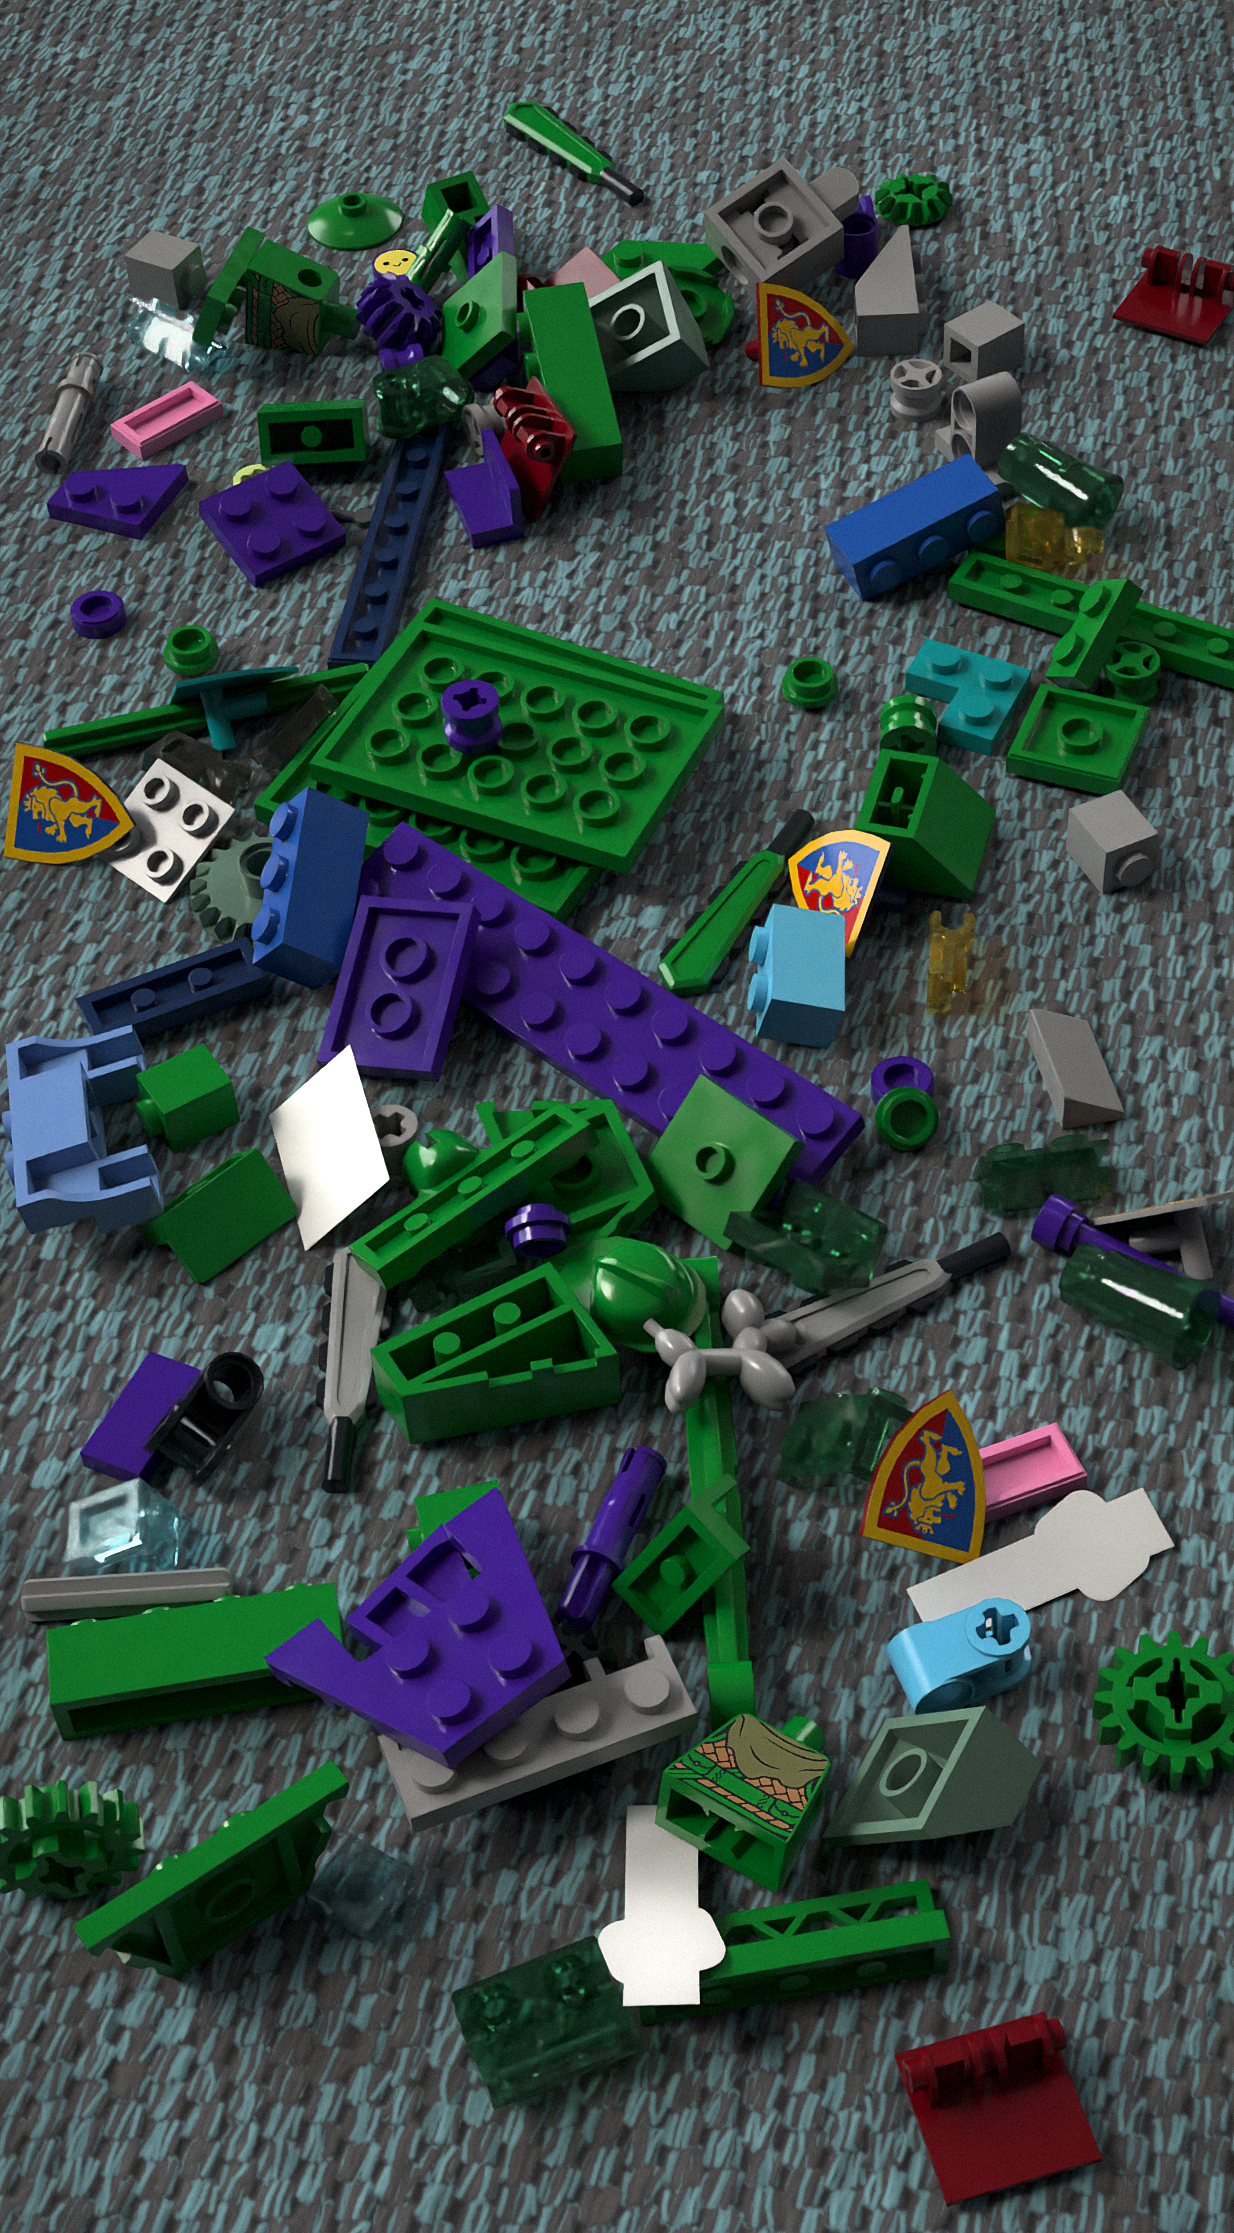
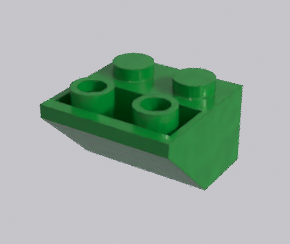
M882 748L854 830L879 836L895 844L881 885L971 900L996 819V809L940 757Z

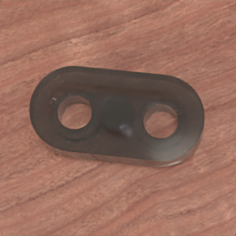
M324 684L315 687L291 708L254 749L250 757L266 774L276 768L281 773L302 749V744L309 736L312 737L333 713L332 710L338 704L336 697Z

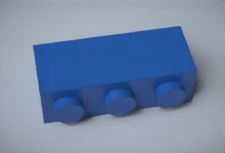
M968 453L825 526L824 529L835 565L864 602L1005 531L1007 525L998 488Z
M311 787L305 788L288 803L284 802L278 806L269 826V833L274 837L271 856L263 868L260 879L261 887L265 888L262 909L257 914L251 931V937L256 941L252 961L253 966L310 989H318L340 973L352 931L370 813Z

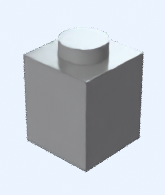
M151 230L124 255L132 296L180 310L189 300L198 295L207 284L200 244Z
M992 300L944 324L943 365L969 383L1016 368L1023 364L1025 322Z
M1121 789L1069 809L1066 851L1102 895L1124 886H1135L1147 877L1154 875L1158 832Z

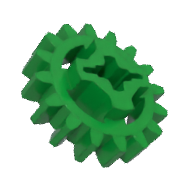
M1170 1631L1167 1644L1157 1647L1154 1640L1146 1633L1140 1635L1138 1653L1136 1655L1119 1646L1114 1652L1113 1668L1101 1667L1099 1671L1097 1693H1094L1092 1718L1099 1720L1097 1740L1100 1745L1117 1744L1114 1764L1119 1769L1130 1765L1134 1761L1142 1765L1140 1782L1148 1785L1154 1779L1157 1772L1168 1775L1171 1790L1179 1791L1183 1775L1193 1774L1196 1781L1204 1788L1211 1785L1214 1765L1229 1774L1234 1772V1676H1231L1234 1655L1230 1651L1219 1655L1215 1659L1207 1655L1208 1638L1201 1636L1194 1643L1193 1647L1189 1648L1182 1646L1178 1631ZM1170 1695L1175 1697V1708L1179 1709L1180 1723L1175 1721V1709H1171Z
M57 1780L53 1785L41 1786L39 1788L33 1785L25 1786V1798L21 1800L6 1796L0 1797V1893L6 1894L20 1888L24 1891L25 1900L28 1901L36 1899L42 1892L52 1893L55 1901L82 1895L95 1894V1884L102 1882L107 1885L118 1886L122 1883L121 1871H137L139 1868L138 1855L145 1854L143 1818H140L137 1802H123V1791L114 1789L100 1795L97 1793V1782L93 1781L87 1782L79 1790H68V1784L65 1780Z

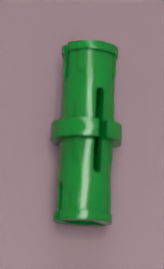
M449 208L445 211L446 214L424 246L418 245L414 251L418 256L405 274L411 283L416 286L421 285L426 295L431 291L442 272L446 275L452 268L448 263L468 232L474 227ZM444 240H446V243L444 244L438 255L434 258L436 252L438 251ZM434 258V260H433V262L431 263L430 267L428 268L427 272L425 273V275L423 276V278L420 279L421 275L423 274V272H424L425 269L427 268L428 264H429V263L432 261V259Z

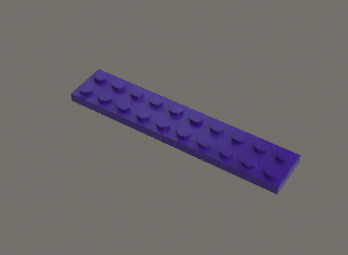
M402 821L362 864L353 923L361 895L474 903L482 915L459 1004L600 1099H612L618 1111L657 1137L661 1138L699 1075L703 1074L714 1079L805 1143L804 1148L766 1209L784 1221L795 1212L866 1127L862 1114Z

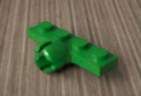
M560 1102L497 1145L488 1149H478L461 1135L448 1129L425 1133L426 1139L433 1145L427 1149L417 1140L413 1141L403 1157L400 1173L402 1181L412 1188L408 1192L416 1199L348 1247L358 1266L388 1291L396 1284L416 1276L425 1264L451 1246L468 1240L477 1228L503 1210L520 1204L526 1199L529 1192L552 1176L575 1166L581 1156L599 1145L600 1142L591 1123Z

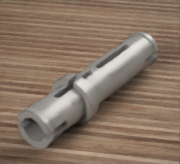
M80 352L73 356L66 379H63L58 384L55 393L57 404L34 459L38 469L45 474H54L59 461L58 473L63 474L66 472L86 414H89L94 409L97 395L94 391L102 376L104 365L101 359L93 353L84 352L83 359Z

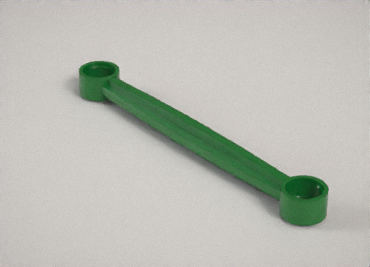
M717 1256L680 1258L697 1271L706 1288L707 1310L700 1328L690 1339L698 1349L724 1348ZM706 1376L705 1384L698 1400L691 1409L685 1412L691 1501L726 1473H729L734 1479L738 1474V1455L728 1376ZM735 1486L715 1509L744 1540L742 1501L740 1492L736 1490ZM745 1554L700 1599L708 1660L707 1674L712 1733L737 1714L750 1713L756 1717L752 1662L749 1657Z

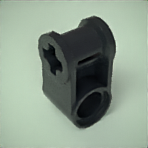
M226 1352L218 1355L187 1385L180 1397L169 1407L146 1438L142 1449L149 1454L155 1451L160 1452L190 1474L189 1483L197 1489L201 1487L223 1460L235 1440L234 1436L261 1398L264 1390V1377L260 1367L251 1357L240 1352ZM214 1381L225 1384L231 1390L234 1402L221 1398L216 1392Z

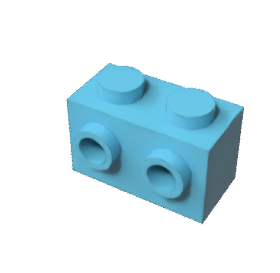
M773 903L765 926H755L749 947V962L758 964V971L752 977L748 994V1010L757 1012L756 1037L818 1048H829L845 1012V916Z

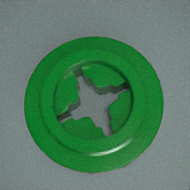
M918 172L911 176L898 173L895 180L887 179L882 181L881 189L875 191V208L883 218L890 222L908 226L926 225L942 219L950 212L952 208V194H950L949 183L938 181L936 175L931 174L924 177L919 176Z

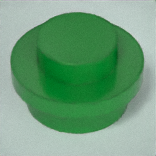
M189 625L174 630L168 636L163 655L165 664L171 671L182 675H195L209 670L217 663L219 648L216 640L210 636V633L205 628Z
M814 657L802 658L793 662L788 668V672L782 680V693L785 699L795 706L801 708L822 707L836 698L838 694V678L830 664L826 661Z
M902 1086L890 1090L879 1100L874 1113V1124L880 1138L889 1146L904 1151L915 1150L926 1145L935 1135L939 1124V1113L935 1102L926 1092L915 1087Z

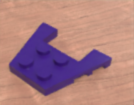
M496 1487L443 1525L450 1542L480 1575L361 1662L353 1658L319 1618L315 1619L264 1657L277 1680L290 1687L297 1684L321 1696L326 1706L336 1711L344 1708L371 1722L375 1731L448 1769H452L571 1678V1672L519 1540L502 1493Z

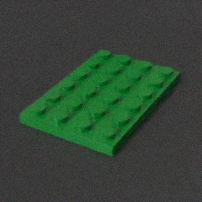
M417 620L311 759L309 767L311 778L314 781L627 874L725 724V712L723 705ZM464 680H481L491 684L496 688L500 700L498 715L502 721V739L490 750L477 754L462 753L454 750L448 745L444 733L446 719L441 709L442 694L451 685Z

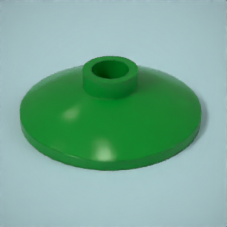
M352 192L320 204L310 214L307 226L312 239L326 248L338 251H360L377 247L392 239L401 229L403 218L400 208L393 201L379 195Z

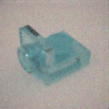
M141 1478L133 1479L71 1502L66 1562L82 1575L139 1554L143 1555L162 1571L175 1567L177 1565L178 1538L182 1531L179 1511L170 1500L164 1498Z

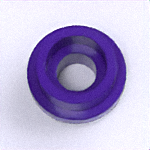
M550 1204L524 1206L517 1211V1216L511 1218L505 1224L506 1239L513 1243L514 1253L529 1259L547 1258L560 1254L567 1248L566 1237L572 1232L570 1217L556 1211V1208Z

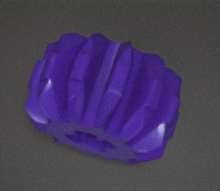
M387 271L382 277L378 276L373 283L370 282L360 294L361 298L356 303L358 312L355 317L359 323L365 326L363 333L372 337L376 341L377 347L382 346L386 349L390 348L394 352L405 351L409 344L420 343L424 351L425 348L428 349L438 337L437 334L442 329L440 323L442 313L433 305L435 299L432 296L426 295L421 285L416 286L411 283L408 276L404 274L398 277L395 273Z

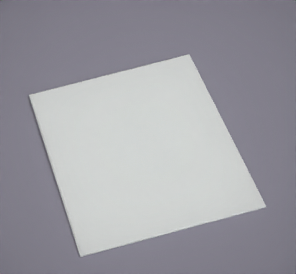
M350 1045L269 1115L290 1196L298 1208L296 1218L305 1251L310 1249L390 1180Z

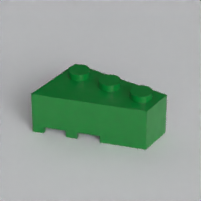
M550 1262L370 1349L378 1398L410 1445L622 1403L618 1353Z

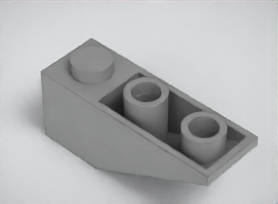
M901 225L855 285L854 329L857 357L918 354V335L928 333L927 303H924L923 274H920V245H911L908 225Z

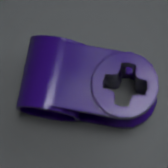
M870 195L861 196L858 211L841 222L844 226V259L835 264L834 268L843 277L860 279L878 256V220L874 213Z

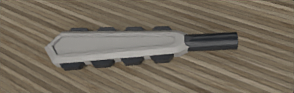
M997 1232L941 1259H921L916 1262L904 1259L886 1266L885 1273L882 1276L873 1279L864 1275L845 1283L842 1292L834 1295L822 1292L802 1300L800 1308L789 1313L777 1310L767 1314L764 1320L781 1318L789 1320L793 1325L803 1322L807 1327L808 1333L807 1342L804 1346H798L793 1343L790 1349L783 1351L767 1350V1353L781 1362L792 1379H796L815 1369L817 1360L829 1354L838 1357L857 1347L859 1338L867 1333L880 1335L896 1327L898 1317L906 1313L919 1315L934 1307L936 1297L942 1295L951 1282L1010 1256L1011 1249L1009 1243L1001 1232Z
M348 1246L335 1253L334 1263L325 1268L324 1290L325 1294L332 1299L330 1303L322 1308L321 1328L322 1332L329 1336V1340L319 1346L318 1365L319 1369L326 1373V1377L317 1382L315 1401L316 1406L324 1411L325 1421L329 1427L321 1484L322 1489L326 1493H346L348 1491L356 1431L365 1421L366 1412L377 1407L378 1402L376 1382L373 1380L374 1371L370 1349L381 1344V1338L391 1332L394 1311L393 1307L388 1304V1299L398 1295L400 1284H396L387 1291L358 1266Z

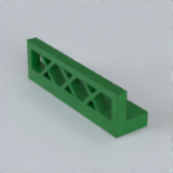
M928 1879L711 1916L725 1946L732 1936L750 1933L763 1941L725 1947V1956L719 1964L710 1969L699 1971L700 2004L637 2007L640 2024L645 2026L948 1972L950 1935L943 1909L935 1910ZM916 1905L917 1914L877 1920L883 1910ZM864 1914L860 1921L851 1917L852 1915ZM828 1920L837 1926V1928L801 1934L806 1925L812 1922ZM788 1927L784 1934H781L778 1931L774 1930L778 1928Z

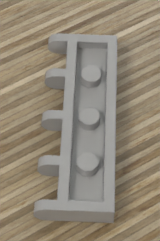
M658 1634L644 1640L649 1660L608 1675L605 1674L597 1657L582 1662L587 1680L586 1683L543 1698L452 1769H448L410 1748L401 1750L398 1742L385 1735L378 1736L383 1757L413 1834L697 1729L696 1709L662 1637Z

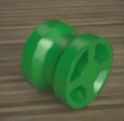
M1124 641L1115 644L1103 665L1105 676L1101 682V697L1146 707L1153 704L1157 698L1158 684L1156 678L1160 673L1161 664L1160 655L1148 644L1137 641Z
M917 695L897 696L884 704L880 711V728L882 732L880 734L879 751L881 752L883 748L934 756L937 747V735L935 733L937 728V711L933 704Z

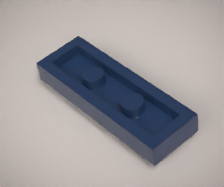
M243 937L75 998L79 1015L90 1037L132 1024L139 1040L270 993L271 988L266 971L252 965L254 949L248 938Z

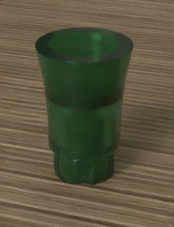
M1028 432L1019 433L1014 440L1009 442L998 460L999 470L997 474L1004 481L1014 486L1015 492L1037 505L1055 519L1080 543L1087 542L1104 529L1117 510L1123 495L1124 481L1121 476L1095 467L1067 453L1050 441H1041Z
M1085 1242L1076 1248L1072 1257L1066 1262L1058 1285L1061 1301L1071 1307L1082 1310L1086 1318L1104 1325L1146 1348L1177 1371L1186 1369L1206 1344L1215 1325L1221 1303V1289L1217 1283L1180 1275L1140 1261L1118 1250L1109 1252L1097 1245Z

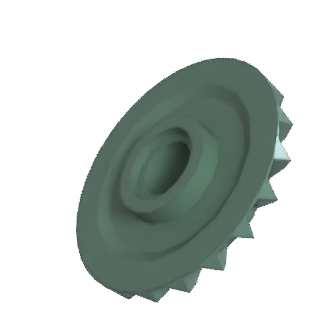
M251 830L248 839L243 842L229 837L225 850L210 849L208 861L197 864L196 878L190 881L193 914L203 930L223 944L247 937L255 950L256 941L252 939L251 931L254 920L262 909L265 888L261 887L260 879L263 868L271 856L274 838L271 835L259 838Z

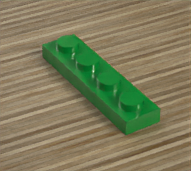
M247 226L206 296L191 337L192 341L210 348L218 332L224 335L228 334L234 318L238 316L246 299V268L260 250L266 235L265 233Z

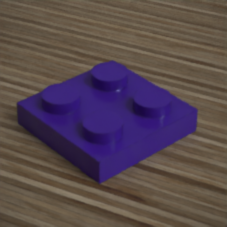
M290 460L199 502V516L255 588L346 545L345 530Z

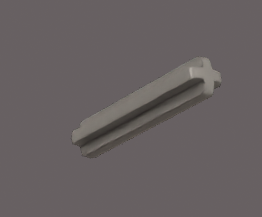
M225 1567L29 1579L23 1583L21 1606L25 1619L30 1622L138 1615L155 1607L181 1608L211 1603L220 1597L233 1595V1580L229 1569Z

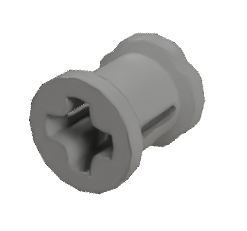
M386 1104L376 1107L370 1113L390 1178L382 1187L387 1189L406 1187L408 1185L402 1181L400 1173L403 1157L409 1145L418 1136L419 1126L417 1118L410 1109L401 1105Z

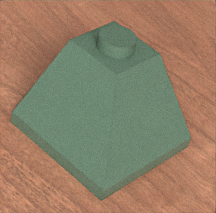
M661 259L588 299L610 391H668L710 369L701 329L668 267Z
M986 1706L886 1719L822 1839L830 1846L843 1847L935 1839L1010 1826L1026 1807L1029 1799L1028 1792L1042 1763Z

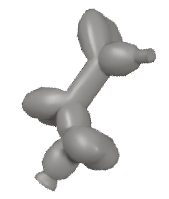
M736 1289L726 1298L721 1314L723 1328L729 1339L733 1341L732 1348L698 1349L686 1334L674 1329H664L653 1318L644 1324L643 1329L655 1339V1348L661 1359L673 1367L666 1382L665 1403L672 1414H683L694 1406L702 1392L706 1376H736L741 1389L753 1402L770 1411L783 1412L790 1406V1399L795 1395V1386L788 1371L781 1362L770 1356L767 1350L790 1349L793 1343L798 1346H804L808 1336L805 1323L799 1322L793 1325L789 1320L781 1318L764 1320L765 1312L763 1306L755 1294L744 1289Z

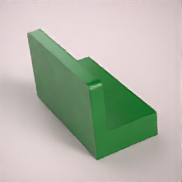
M255 1148L233 1154L163 1205L164 1214L146 1219L136 1226L151 1246L168 1243L192 1280L200 1284L210 1280L298 1213V1208L260 1150Z
M726 1473L688 1503L611 1584L613 1589L655 1635L659 1634L662 1637L675 1626L751 1548L715 1509L738 1484L729 1473Z

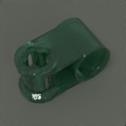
M439 355L428 356L420 361L397 369L382 371L372 379V392L378 397L379 414L375 419V427L380 435L390 439L408 438L422 430L448 421L458 420L462 417L463 407L474 403L475 399L473 386L444 357Z

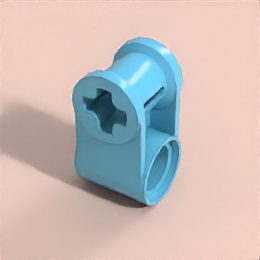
M997 1597L986 1599L974 1606L940 1619L918 1623L904 1629L887 1645L886 1655L916 1715L962 1709L971 1703L1014 1689L1026 1680L1030 1674L1032 1657L1028 1647L1031 1623L1025 1610L1010 1599ZM991 1618V1631L986 1632V1620ZM1010 1660L1011 1669L1005 1672V1661Z

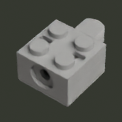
M783 157L703 212L706 243L756 303V283L758 282L799 290L844 259V226L841 222L859 209L858 181L849 170L833 167L807 184L786 158Z

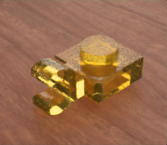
M1019 501L1005 510L1006 560L1053 572L1063 565L1064 561L1072 565L1086 564L1087 552L1099 555L1103 553V532L1091 527L1064 529V513Z
M933 911L929 919V943L931 947L928 967L926 1014L951 1016L953 993L966 992L968 956L959 955L967 952L974 945L976 919L973 913H966L964 925L959 929L951 930L942 926L941 911Z

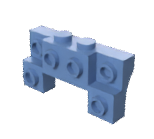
M133 1025L81 1039H50L34 1035L6 1044L10 1110L2 1112V1121L8 1140L12 1145V1151L5 1153V1164L11 1182L15 1187L16 1208L30 1235L54 1227L66 1226L92 1215L101 1232L105 1233L127 1225H135L146 1219L164 1214L160 1173L147 1144L107 1156L102 1106L123 1102L140 1094L136 1074L147 1070L145 1051Z

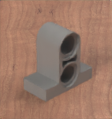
M1002 371L955 388L951 399V425L935 430V447L950 462L969 453L998 488L1000 498L1027 489L1035 484V470L1020 455L1023 406L1020 389L1012 375Z

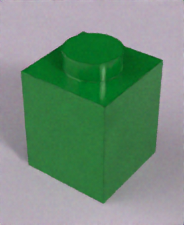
M204 1043L136 1074L142 1101L135 1103V1110L139 1121L149 1137L152 1138L160 1134L173 1154L240 1122L232 1081Z

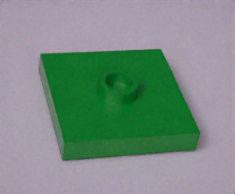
M503 250L443 304L441 384L451 389L461 387L516 339L517 258Z
M1041 683L1007 754L1006 772L1102 795L1122 790L1150 725L1152 708Z
M700 1074L643 1166L656 1192L658 1202L723 1250L736 1254L804 1148L805 1143L711 1077Z

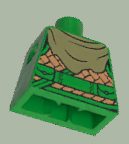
M266 240L246 268L245 344L318 356L333 334L352 340L357 337L361 328V323L355 317L358 309L339 303L340 277L336 271L273 241Z
M750 1713L737 1714L663 1771L654 1824L777 1894L785 1884L824 1807L832 1764L827 1756L820 1753L825 1747V1737L822 1730L816 1723L804 1716L791 1717L779 1730Z

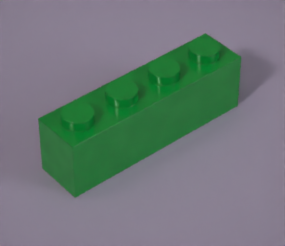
M584 281L524 290V312L516 313V329L519 344H529L530 353H524L528 383L532 376L537 377L578 434L573 452L565 461L559 474L561 485L623 475V443Z
M335 1582L319 1585L301 1583L292 1585L283 1591L247 1597L228 1595L220 1597L211 1603L174 1609L155 1607L138 1615L102 1621L98 1619H83L66 1627L46 1630L50 1707L62 1740L66 1741L321 1698V1696L297 1684L290 1687L278 1681L271 1672L264 1657L317 1618L325 1624L346 1648L343 1619Z

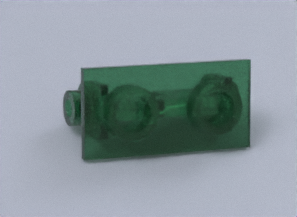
M1071 1134L1052 1140L1050 1147L1025 1150L1024 1144L1007 1143L988 1149L986 1156L979 1157L972 1174L973 1181L988 1179V1183L979 1184V1198L982 1209L994 1208L998 1215L1042 1208L1043 1200L1040 1184L1050 1183L1052 1195L1058 1194L1074 1203L1100 1200L1102 1193L1112 1192L1113 1190L1109 1166L1098 1167L1097 1164L1101 1162L1110 1145L1108 1138L1089 1141L1086 1134Z

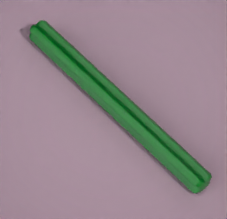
M358 663L223 693L224 699L264 691L268 704L267 714L233 720L230 723L346 698L370 668L368 664ZM197 698L49 730L43 733L42 740L46 748L77 757L206 729L208 725L202 700Z

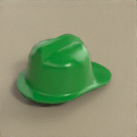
M619 1236L597 1239L578 1249L565 1263L560 1274L608 1340L627 1349L645 1354L658 1353L655 1348V1339L643 1329L644 1324L649 1319L653 1318L664 1329H674L691 1338L700 1328L707 1310L706 1288L695 1269L660 1246L640 1242L635 1239Z

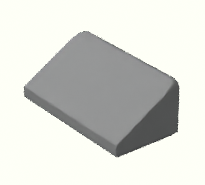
M1030 1009L1027 1039L1062 1130L1123 1119V1107L1088 1021L1043 1009Z

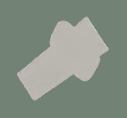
M1143 1487L1107 1503L1093 1492L1080 1490L1067 1495L1043 1516L1036 1525L1034 1535L906 1590L922 1622L940 1619L974 1606L983 1600L996 1597L1010 1599L1019 1604L1025 1611L1077 1588L1090 1599L1106 1601L1120 1594L1145 1571L1149 1564L1150 1556L1175 1545ZM991 1618L986 1620V1628L991 1626Z
M657 1805L627 1806L624 1920L609 1924L600 1932L598 1938L599 1947L612 1976L624 1984L623 2006L700 2004L699 1971L710 1969L719 1964L726 1952L724 1942L712 1917L698 1906V1849L654 1824Z

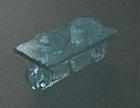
M131 296L128 297V301L139 307L136 316L129 319L125 327V332L133 344L161 356L168 340H170L162 357L183 367L188 372L206 369L209 364V352L212 346L226 352L228 347L215 339L210 348L191 340L198 321L197 318L187 314L182 322L176 319L179 312L177 309L155 297H151L149 304H145Z

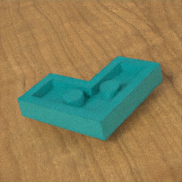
M926 638L906 672L905 690L950 703L938 724L937 741L991 756L1030 686L1032 670Z

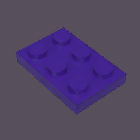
M361 895L316 1060L322 1068L350 1045L359 1075L439 1082L482 915L475 904Z

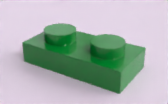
M1128 578L1097 580L1096 584L1091 586L1083 595L1079 604L1080 613L1070 631L1056 644L1052 653L1053 662L1044 677L1061 688L1091 689L1144 590Z

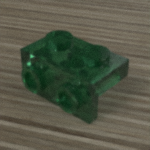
M786 1176L781 1183L773 1211H730L723 1236L746 1248L744 1255L750 1261L769 1268H781L794 1275L792 1283L798 1288L812 1294L828 1296L831 1294L832 1289L869 1288L888 1228L886 1224L796 1176Z
M870 1388L867 1394L852 1396L844 1393H833L829 1399L801 1402L795 1422L790 1425L783 1436L780 1445L782 1460L775 1479L799 1490L871 1484L885 1440L892 1439L893 1435L913 1414V1412L907 1410L909 1402L894 1392L880 1388Z
M595 1936L586 1937L457 1989L451 1994L452 2005L467 2054L494 2111L514 2102L530 2099L543 2090L589 2071L605 2068L614 2061L643 2049L637 2025L627 2007L623 2006V2000L610 1978L607 1963Z

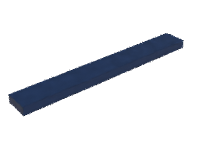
M410 393L327 660L328 670L358 663L368 664L371 669L394 642L461 413V394Z

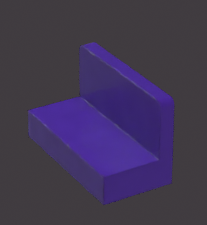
M492 428L481 431L484 463L444 472L447 491L473 550L525 538L520 488Z

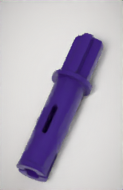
M638 1446L637 1450L631 1447L625 1451L618 1473L601 1504L585 1543L577 1546L571 1554L570 1561L574 1570L558 1602L555 1619L560 1624L566 1618L576 1633H585L591 1629L609 1587L625 1570L623 1560L634 1536L640 1528L653 1494L667 1470L666 1460L654 1449Z

